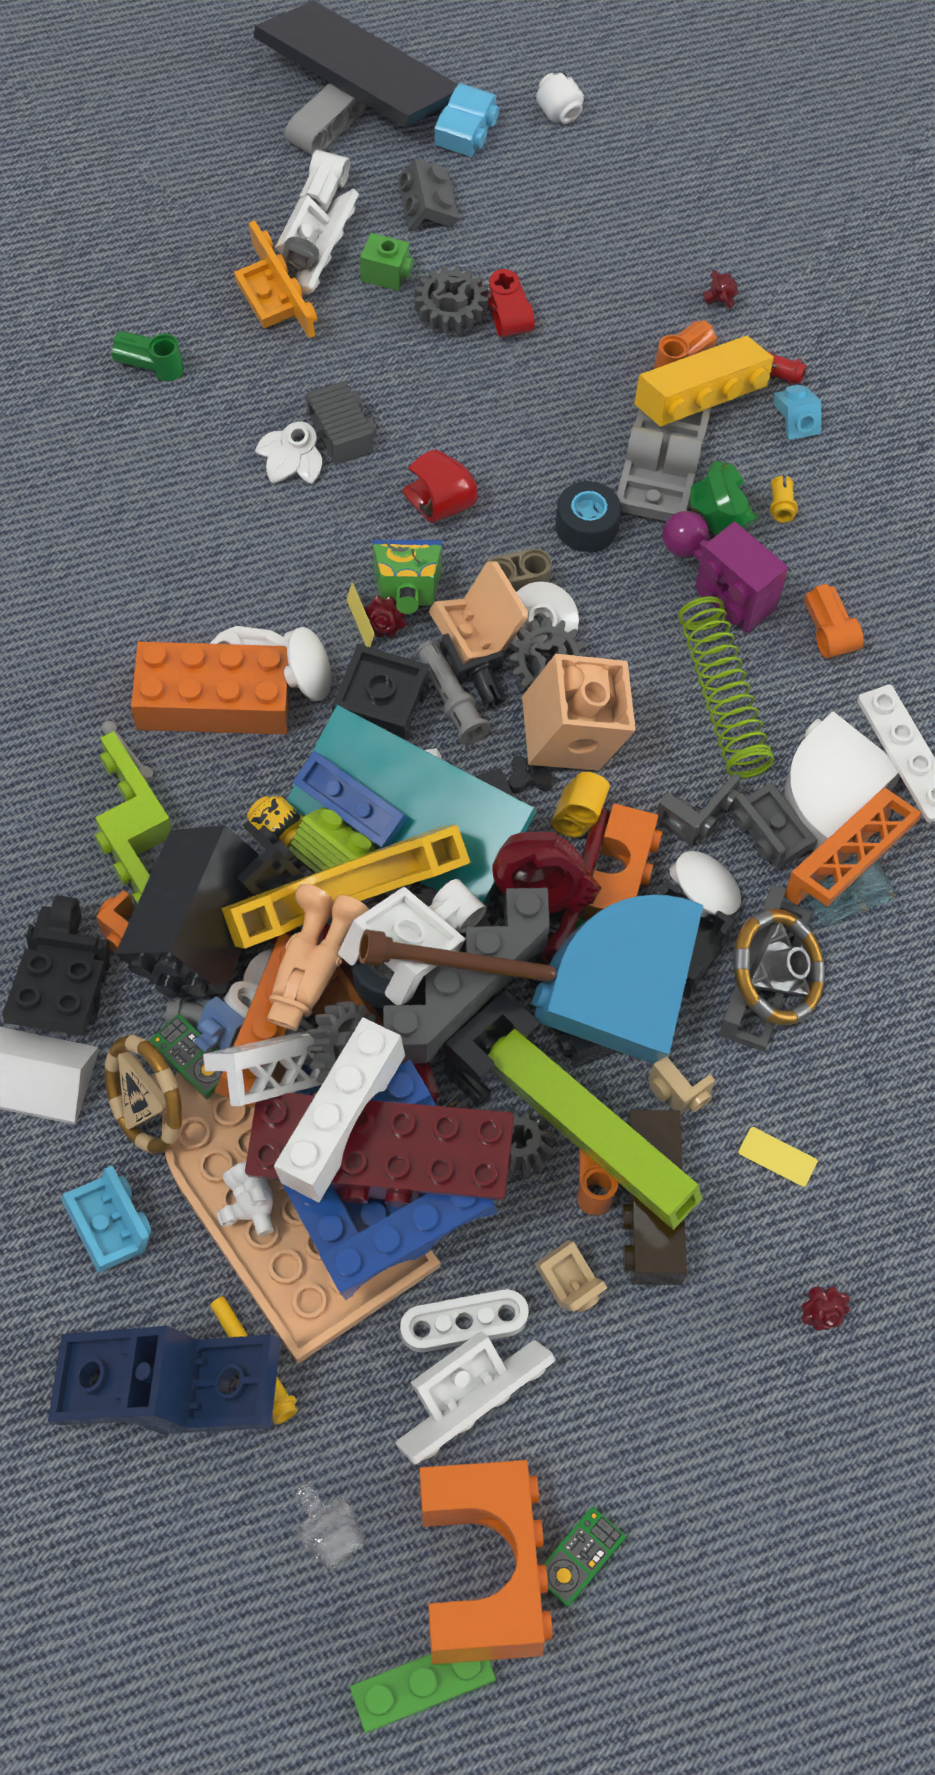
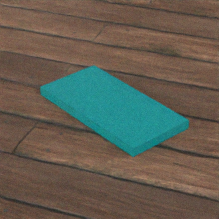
M337 705L313 751L315 750L408 816V819L390 845L443 825H458L471 863L419 882L429 888L433 887V890L439 892L450 881L459 879L487 906L497 887L493 878L492 864L500 848L510 835L527 831L537 809ZM294 785L287 798V801L303 817L325 807L296 785ZM346 822V826H350V827H352V830H353V831H357L358 833H361V832H359L357 829H355L353 826H351L350 824H348V823ZM371 840L372 845L375 846V849H382V847H380Z

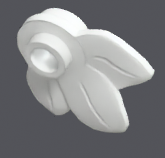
M293 422L283 431H274L266 434L259 441L255 450L256 454L268 458L266 470L272 484L288 478L295 472L305 482L313 484L317 480L322 468L323 459L315 447L317 444L316 432L306 422ZM297 434H304V435H305V437H304V439H303L302 441H300V442H295V441H293V437H294L295 435H297Z

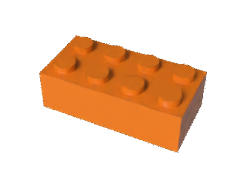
M137 642L131 710L136 730L287 735L290 686L284 676V669L289 665L286 646Z

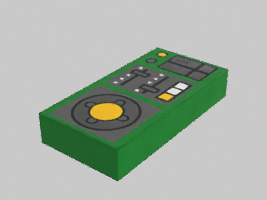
M177 1014L149 1042L159 1050L167 1063L207 1100L215 1093L214 1091L222 1071H205L203 1057L205 1052L193 1043L201 1034L185 1018ZM214 1047L211 1051H209V1052H207V1053L214 1052V1051H218V1050Z
M593 1506L544 1562L547 1570L548 1592L567 1609L627 1537Z

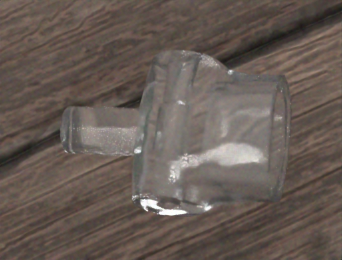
M309 1483L303 1485L294 1493L309 1515L295 1529V1532L307 1551L315 1555L327 1571L334 1569L367 1544L358 1527L357 1518L353 1510L343 1497L324 1506Z

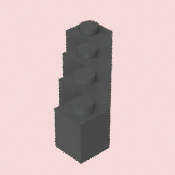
M548 888L506 889L504 906L505 926L466 927L465 953L526 962L533 956L536 957L547 946L549 932ZM437 966L425 975V1005H383L384 1028L401 1035L405 1057L401 1064L408 1060H411L412 1063H427L438 1053V1049L453 1034L461 1030L479 1013V1009L493 995H497L514 977Z

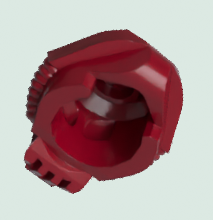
M521 832L510 835L500 848L492 864L493 878L505 895L506 889L548 888L549 913L562 911L564 907L572 912L580 913L589 904L594 903L601 890V886L583 864L584 860L579 851L563 837L560 838L557 832Z

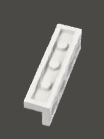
M309 1030L203 1054L205 1071H227L231 1106H242L323 1084L317 1082L319 1069H313L310 1076L301 1069L308 1054L315 1059L314 1053L307 1051V1047L314 1045L315 1040L309 1034ZM278 1061L287 1069L280 1085L271 1077ZM246 1068L257 1077L248 1093H245L242 1073V1069Z

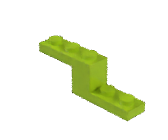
M112 731L100 738L104 753L100 754L99 758L106 772L109 775L115 773L120 780L117 786L125 802L95 817L99 832L94 834V837L104 855L112 854L116 861L112 865L122 885L130 883L135 892L131 897L135 906H137L150 877L137 855L165 841L172 828L168 815L115 732Z

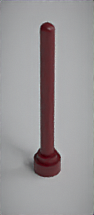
M602 808L598 821L590 828L582 853L583 864L591 876L610 816L607 808ZM565 907L558 931L547 939V946L542 951V958L547 964L550 965L553 956L561 944L575 931L580 913L572 912Z

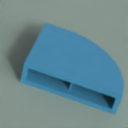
M644 895L624 899L601 910L573 931L553 956L550 965L556 969L557 974L554 980L550 982L543 981L536 988L533 997V1006L537 1007L534 1017L541 1024L651 1064L668 1056L703 905L669 895Z

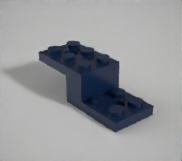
M169 1326L62 1334L48 1422L56 1425L131 1422L160 1434L271 1428L281 1339L272 1334L198 1340ZM100 1367L99 1379L94 1386L90 1387L91 1375ZM239 1373L240 1383L237 1389L229 1394V1381Z

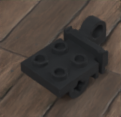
M56 895L51 907H41L35 926L29 925L26 934L28 949L24 950L2 1013L4 1023L85 1036L88 1025L95 1023L100 1006V986L102 982L105 983V971H109L110 967L109 940L76 935L81 921V911L77 898Z

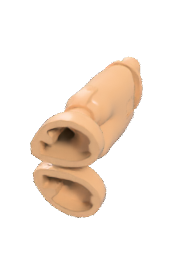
M300 884L295 894L297 904L305 912V920L301 932L294 934L286 944V952L278 969L272 995L269 998L272 1007L266 1018L272 1024L293 1031H297L303 1016H310L311 1009L319 1000L335 969L342 964V958L338 955V952L353 920L369 910L361 901L346 895H338L334 902L332 897L325 891L309 884ZM332 916V923L327 936L318 945V938Z

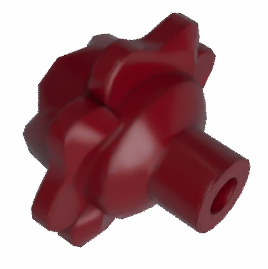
M717 270L712 271L711 288L702 293L705 302L710 305L718 301L722 304L725 303L729 309L733 308L735 304L733 298L739 294L737 282L729 273L720 275Z
M375 596L371 604L364 607L376 637H382L386 634V636L393 638L397 630L404 628L406 625V620L403 618L404 613L397 609L396 602L391 596L386 597L384 600L380 596Z
M834 1286L829 1287L826 1291L822 1287H814L808 1292L810 1300L801 1306L804 1313L801 1320L806 1325H812L816 1331L838 1327L842 1323L844 1315L850 1310L847 1305L850 1297L847 1293L838 1292Z

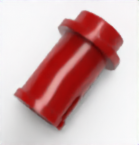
M767 351L774 357L772 364L776 365V367H771V376L789 381L788 384L790 386L794 385V383L798 385L802 383L807 365L801 363V359L797 358L794 361Z

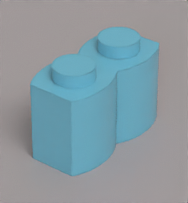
M459 83L436 123L435 145L469 157L475 153L477 148L481 149L486 140L487 129L489 126H494L498 119L499 107L496 106V94Z

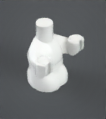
M246 1162L239 1163L222 1175L225 1184L233 1190L237 1203L226 1205L217 1212L220 1225L225 1227L234 1224L237 1220H251L254 1222L259 1237L269 1235L274 1232L270 1219L273 1206L272 1190L266 1179L253 1178L246 1175Z

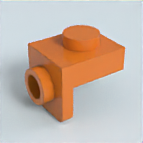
M125 890L121 891L116 897L107 899L100 907L96 916L101 934L106 937L105 939L109 940V947L115 953L129 924L126 919L134 911L131 896Z

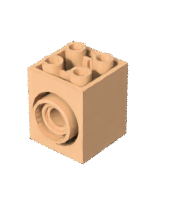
M555 654L522 696L528 765L599 771L636 731L627 661Z

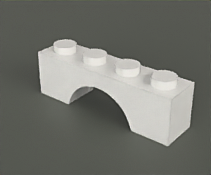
M362 1017L274 1164L282 1184L317 1202L321 1201L341 1166L345 1145L360 1113L375 1094L385 1091L405 1057L401 1035Z

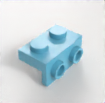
M112 1165L103 1169L102 1178L64 1193L61 1200L98 1273L145 1253L149 1235H151V1228L147 1217L142 1211L137 1212L130 1200L132 1199V1191L127 1179L123 1175L118 1177Z

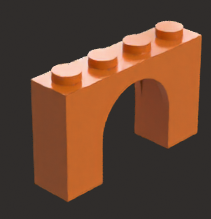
M527 1460L420 1467L423 1527L459 1524L486 1526L499 1533L507 1541L516 1562L514 1574L509 1582L492 1596L478 1600L429 1603L432 1664L543 1656L545 1640H552V1621L550 1610L542 1611L540 1594L548 1593L546 1565H537L536 1548H543L541 1519L533 1520L532 1503H539L537 1475L529 1476Z

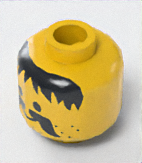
M264 796L257 800L247 813L248 821L258 830L265 825L288 848L303 818V815L281 796H272L270 798Z

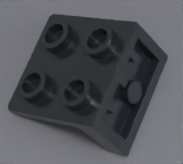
M249 821L243 825L265 848L237 876L255 896L313 874L265 825L259 830Z

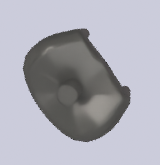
M290 237L284 243L283 258L285 261L288 260L309 270L318 261L319 250L309 240L301 237Z

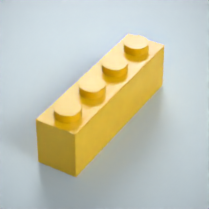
M746 335L639 374L634 404L660 427L766 387L770 378L774 357Z

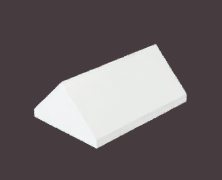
M0 1027V1109L76 1125L99 1052L98 1047Z

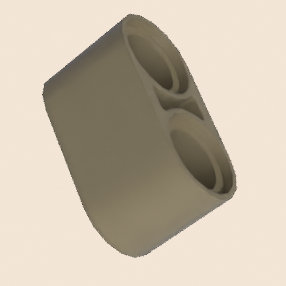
M529 549L497 556L487 561H496L516 592L533 582L550 583L552 560L549 554L543 550Z

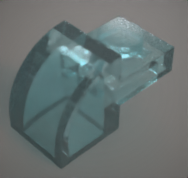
M858 859L845 864H857ZM876 860L828 907L812 895L808 894L807 896L825 928L858 910L863 914L897 896L879 861ZM834 876L822 881L820 885L829 890L835 885Z

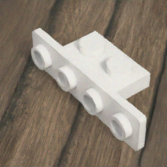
M355 189L335 198L327 214L308 195L299 199L275 248L283 255L285 241L290 237H301L312 242L319 250L318 261L309 270L290 262L298 270L295 278L301 287L302 294L309 295L319 285L320 279L318 277L322 269L332 258L330 253L344 233L342 228L346 220L355 211L354 203L359 195Z
M888 684L860 694L857 700L859 706L922 812V815L929 823L935 821V758L892 685Z
M480 1331L410 1382L430 1417L396 1441L398 1449L413 1464H418L422 1460L431 1458L439 1451L442 1445L458 1433L469 1430L476 1420L490 1409L504 1404L513 1392L528 1381L540 1377L545 1369L556 1360L552 1352L536 1340H533L502 1362L489 1337Z

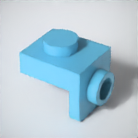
M792 385L787 387L785 391L774 393V407L786 418V436L790 440L819 435L821 433V400L805 386Z

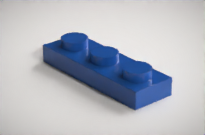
M315 750L292 782L326 808L336 812L344 821L382 848L391 844L408 819V816Z

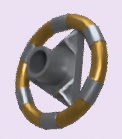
M764 909L751 916L742 926L733 950V970L738 988L748 1006L762 1019L778 1025L796 1024L808 1017L819 1002L825 983L822 952L810 928L797 915L782 909ZM777 923L771 926L750 970L749 948L754 935L769 924ZM784 926L801 941L804 949L792 947ZM807 975H808L809 986H808L807 981H806V979H805V977H807ZM756 989L798 996L805 995L800 1003L788 1010H778L760 996Z

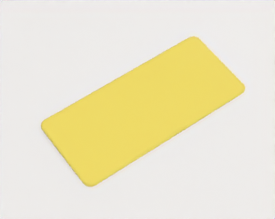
M351 583L347 602L365 645L371 647L375 634L355 586Z
M755 1127L750 1128L738 1151L740 1155L802 1187L806 1186L818 1162L816 1158Z

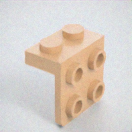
M496 561L485 564L464 599L436 601L429 610L442 635L449 634L462 664L501 650L505 653L508 644L515 638L528 617L527 609Z

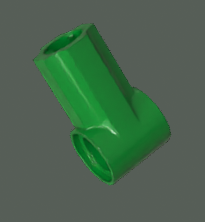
M122 331L117 332L113 339V349L111 352L113 361L153 370L154 375L162 381L176 380L184 372L179 343L173 335L159 334L150 338Z

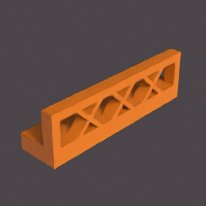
M884 787L791 872L784 897L797 905L810 894L828 907L920 820L922 812ZM892 809L905 817L903 821H888ZM875 832H880L881 841L879 843H864ZM852 853H857V864H841ZM833 875L835 885L829 890L820 885L827 876Z

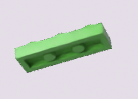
M431 1654L351 1685L349 1688L366 1735L494 1683L496 1678L489 1660L432 1664Z

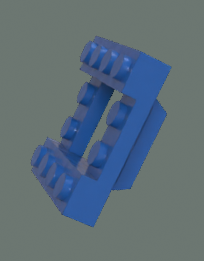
M411 1060L399 1065L385 1091L378 1092L370 1099L373 1101L436 1106ZM282 1184L339 1293L345 1300L351 1298L359 1287L382 1271L405 1261H415L427 1254L440 1239L458 1227L475 1219L492 1216L497 1213L492 1199L424 1193V1196L400 1208L385 1204V1199L368 1198V1203L365 1204L346 1202L342 1200V1195L338 1196L332 1185H329L321 1201L317 1202Z

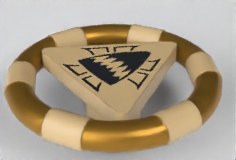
M136 1035L123 1036L116 1040L109 1048L104 1064L105 1086L109 1105L120 1128L137 1148L150 1154L166 1152L177 1142L182 1128V1104L178 1084L167 1061L149 1040ZM130 1051L145 1058L155 1073L148 1075L143 1068L142 1062L133 1056ZM167 1111V1120L161 1137H153L144 1133L138 1127Z

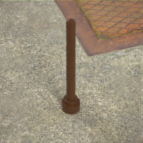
M369 929L363 932L359 946L360 962L380 966L382 962L388 963L390 959L546 982L554 980L557 974L556 969L551 965L393 942L392 937H387L383 931Z

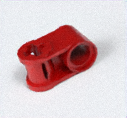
M508 269L494 271L489 278L491 293L488 297V307L494 319L498 336L504 338L533 331L535 329L533 310L525 296L519 277L515 272Z

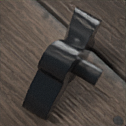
M522 756L513 758V773L509 778V787L512 793H520L528 785H534L537 789L545 792L552 789L553 776L545 769V766L528 765V759Z

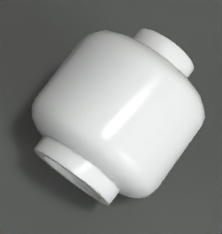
M550 73L546 75L539 83L540 88L536 94V102L553 123H570L579 116L583 109L584 94L569 74Z

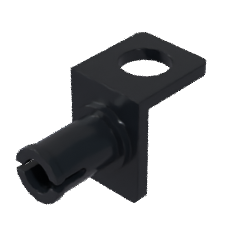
M449 634L442 635L440 649L456 675L458 682L462 684L467 681H473L485 709L492 708L491 702H494L495 707L506 700V696L503 694L493 672L502 668L506 657L504 651L501 650L462 664Z

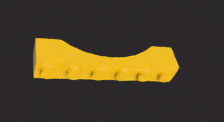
M443 825L221 909L235 947L245 949L282 935L304 924L305 912L295 900V894L300 884H309L322 889L332 897L334 902L338 895H346L362 901L399 887L435 877L471 862L458 825Z

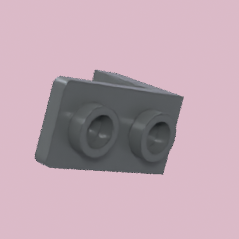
M734 773L700 813L696 812L688 801L682 798L677 799L667 792L658 803L656 814L659 816L657 823L692 847L700 836L707 838L712 833L719 821L717 817L723 810L729 812L733 808L734 796L740 793L738 787L741 777Z

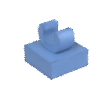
M216 996L205 1004L196 1029L201 1035L193 1043L205 1053L211 1051L214 1047L218 1050L231 1048L235 1043L244 1018Z

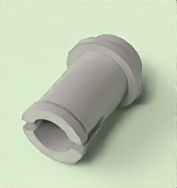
M177 997L176 1001L168 1000L165 1024L169 1023L177 1014H180L194 1028H197L205 1005L182 1002V997Z

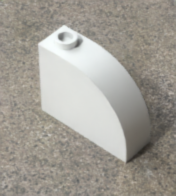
M834 711L823 721L820 719L815 720L807 729L804 735L806 738L802 741L794 755L785 783L784 799L817 839L816 846L812 848L814 851L884 787L890 791L894 789L900 778L888 754Z

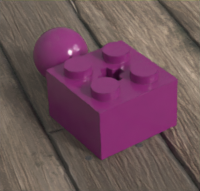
M681 511L675 513L666 521L662 532L665 547L677 557L690 558L695 556L700 561L695 589L701 597L714 596L721 599L725 606L724 610L727 612L726 619L731 624L738 625L744 632L748 633L777 609L789 567L734 521L709 541L708 525L695 512ZM711 602L717 608H720V604Z

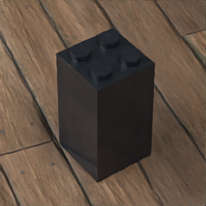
M225 825L170 830L115 954L128 963V969L131 972L149 979L156 985L155 989L165 996L176 998L178 995L188 994L197 997H204L206 994H224L243 948L235 947L221 908L255 896L237 876L260 854Z

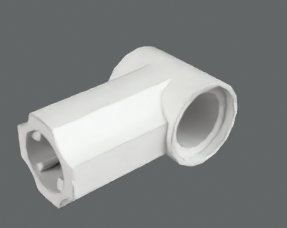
M315 150L310 163L309 177L299 199L308 195L324 212H327L337 188H343L346 184L350 169V159L329 152Z
M454 879L442 887L434 897L432 905L429 906L432 911L460 933H465L466 927H474L478 924L487 910L486 906L459 879Z

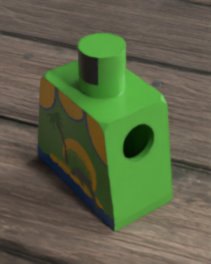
M373 540V575L379 596L383 600L388 596L393 597L397 609L404 614L414 613L419 606L432 605L435 601L442 574V540Z

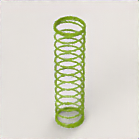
M714 596L699 597L691 600L681 608L678 613V619L681 626H683V635L687 638L686 645L691 651L690 658L695 663L694 670L699 675L698 683L703 687L702 695L707 700L706 708L711 712L710 720L715 724L714 733L719 737L717 744L723 749L722 758L727 762L726 772L729 776L736 773L741 778L752 777L767 770L773 764L774 756L770 746L763 744L767 739V735L759 732L763 723L755 719L758 716L759 710L752 707L755 701L754 696L747 694L751 688L750 684L743 682L747 673L740 669L743 661L741 658L736 657L739 649L737 646L732 645L735 637L733 634L728 633L731 628L730 623L724 621L727 616V612L724 610V603L721 599ZM707 602L720 604V608L706 609L695 614L688 621L683 620V614L693 606ZM717 611V613L709 618L691 622L704 613ZM722 614H724L721 620H717ZM721 623L727 625V630L724 632L711 634L700 640L691 638L699 630H707ZM686 629L694 631L688 636ZM724 635L731 637V641L728 644L719 645L704 652L695 650L703 642L714 641ZM690 641L698 642L694 648L690 645ZM728 647L735 649V653L731 657H724L708 664L699 662L707 654L721 652ZM694 653L702 654L698 660L694 657ZM731 660H738L739 662L735 669L722 671L713 676L703 674L711 666L725 664ZM698 665L706 666L700 673L698 670ZM735 672L743 674V678L739 681L731 682L718 688L707 687L716 678L726 677ZM702 677L710 678L704 685L702 682ZM739 684L747 686V690L742 694L730 696L724 700L711 699L721 690H727ZM706 689L714 691L709 697L705 693ZM742 697L751 698V702L747 706L736 708L729 712H716V709L724 703L735 701ZM709 703H718L712 710ZM752 709L756 712L750 719L742 720L735 724H719L727 716L744 710ZM714 714L723 715L717 722L713 718ZM749 722L759 723V727L753 732L742 734L738 737L724 736L725 733L734 727L742 726ZM718 726L727 728L721 735L717 731ZM752 735H762L764 737L756 745L744 749H728L730 745L740 739L748 738ZM722 739L732 740L726 747H723L721 743ZM726 751L735 753L729 760L725 756ZM758 754L763 755L751 761L738 762L739 760L749 756ZM769 756V759L764 764L752 770L743 772L730 770L732 765H749Z

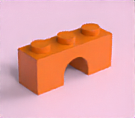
M613 803L604 834L601 854L618 859L625 869L614 874L594 870L593 878L601 886V890L594 903L589 904L584 909V919L589 920L595 914L614 903L638 896L640 885L648 887L654 864L647 863L649 852L657 854L663 832L656 829L658 814Z

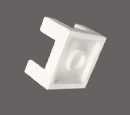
M403 887L353 920L338 955L351 966L355 965L359 958L361 937L366 929L383 931L387 937H392L393 942L452 951H460L465 938L408 889ZM390 959L388 963L383 962L394 971L385 990L386 997L396 1005L405 1004L413 997L423 976L437 966Z

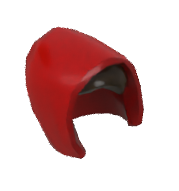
M437 449L430 450L408 466V470L416 474L419 479L406 485L402 493L431 524L456 515L474 506L478 501V488L473 475L462 463Z

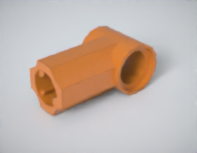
M705 320L701 322L695 321L677 335L662 337L659 341L653 369L713 348L717 342L713 326Z
M828 583L819 585L805 595L804 603L816 627L817 645L824 658L835 657L863 648L864 638L861 626L856 618H849L835 587L829 586Z
M579 1148L577 1203L581 1210L587 1214L594 1216L603 1215L613 1205L618 1181ZM599 1185L607 1193L600 1196L594 1195L587 1187Z

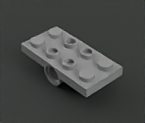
M711 408L661 427L642 410H638L635 425L632 427L626 460L617 491V496L621 503V512L667 521L675 513L687 511L691 486L694 483Z

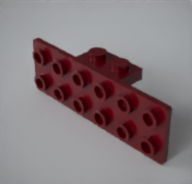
M286 1093L255 1103L245 1173L248 1177L280 1180L274 1164L313 1101L314 1095ZM370 1100L351 1130L343 1152L341 1166L330 1185L333 1186L338 1195H342V1200L346 1202L365 1204L368 1203V1198L385 1199V1204L400 1208L424 1196V1193L503 1200L506 1196L514 1116L511 1112Z

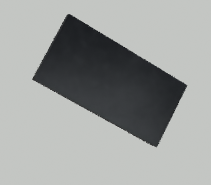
M316 1L309 2L255 25L253 38L403 127H407L445 108L458 85L456 82Z

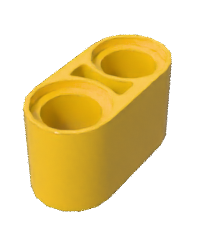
M592 772L579 773L563 789L551 821V826L554 830L568 837L583 836L599 819L610 789L609 782L604 777Z

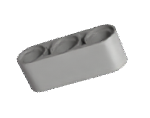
M329 83L290 119L285 130V139L313 156L315 150L323 151L360 117L367 105Z

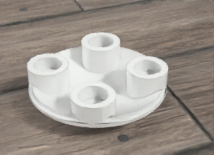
M299 627L286 632L284 643L287 648L289 665L284 669V676L288 685L292 688L298 686L301 692L311 701L325 699L331 689L332 673L329 658L323 644L314 632L305 627Z
M688 851L681 854L676 863L670 868L671 877L679 883L689 900L703 905L701 917H706L709 913L715 915L717 911H721L729 916L739 909L741 894L735 879L720 862L711 856L697 851Z

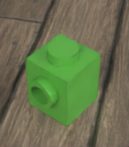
M370 233L360 256V280L399 291L404 278L409 279L413 270L414 259L409 257V242Z

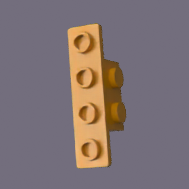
M256 221L248 223L252 245L261 261L235 271L234 276L237 285L263 328L295 316L307 337H314V322L317 321V315L312 304L309 301L305 303L302 299L303 294L295 277L290 279L288 276L286 262L281 254L276 255L273 251L274 246L269 233L266 230L261 231Z

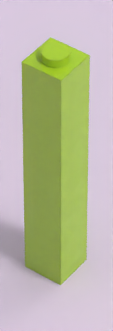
M515 1028L507 1036L500 1037L492 1045L488 1056L494 1061L493 1074L540 1115L545 1117L548 1122L674 1230L701 1202L702 1195L699 1185Z

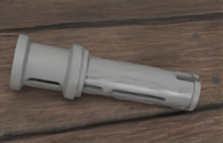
M436 641L423 643L417 648L416 655L421 663L429 665V677L445 703V716L449 720H453L459 731L458 739L465 745L480 741L490 731L489 722L486 719H482L475 707V698L462 689L456 675L442 654Z

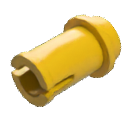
M783 476L775 477L770 484L772 503L769 511L775 521L779 523L792 521L798 512V504L794 501L793 494L794 483L792 478L788 476L785 478L786 487H783Z

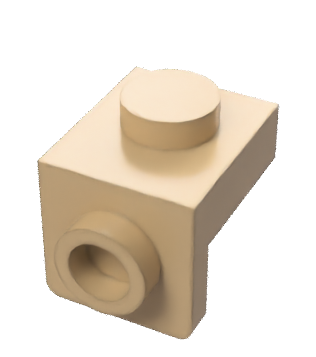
M667 1056L653 1064L648 1077L649 1085L654 1095L661 1102L667 1101L673 1110H680V1115L689 1108L696 1112L712 1099L710 1092L716 1082L710 1074L692 1087Z
M567 1240L534 1263L558 1305L572 1312L576 1310L582 1312L591 1308L599 1301L598 1295L607 1289L602 1279L595 1278L574 1241Z

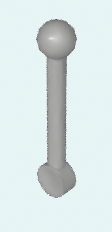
M105 721L102 725L103 733L108 734L114 731L145 781H151L153 770L141 764L116 731V724L113 721Z

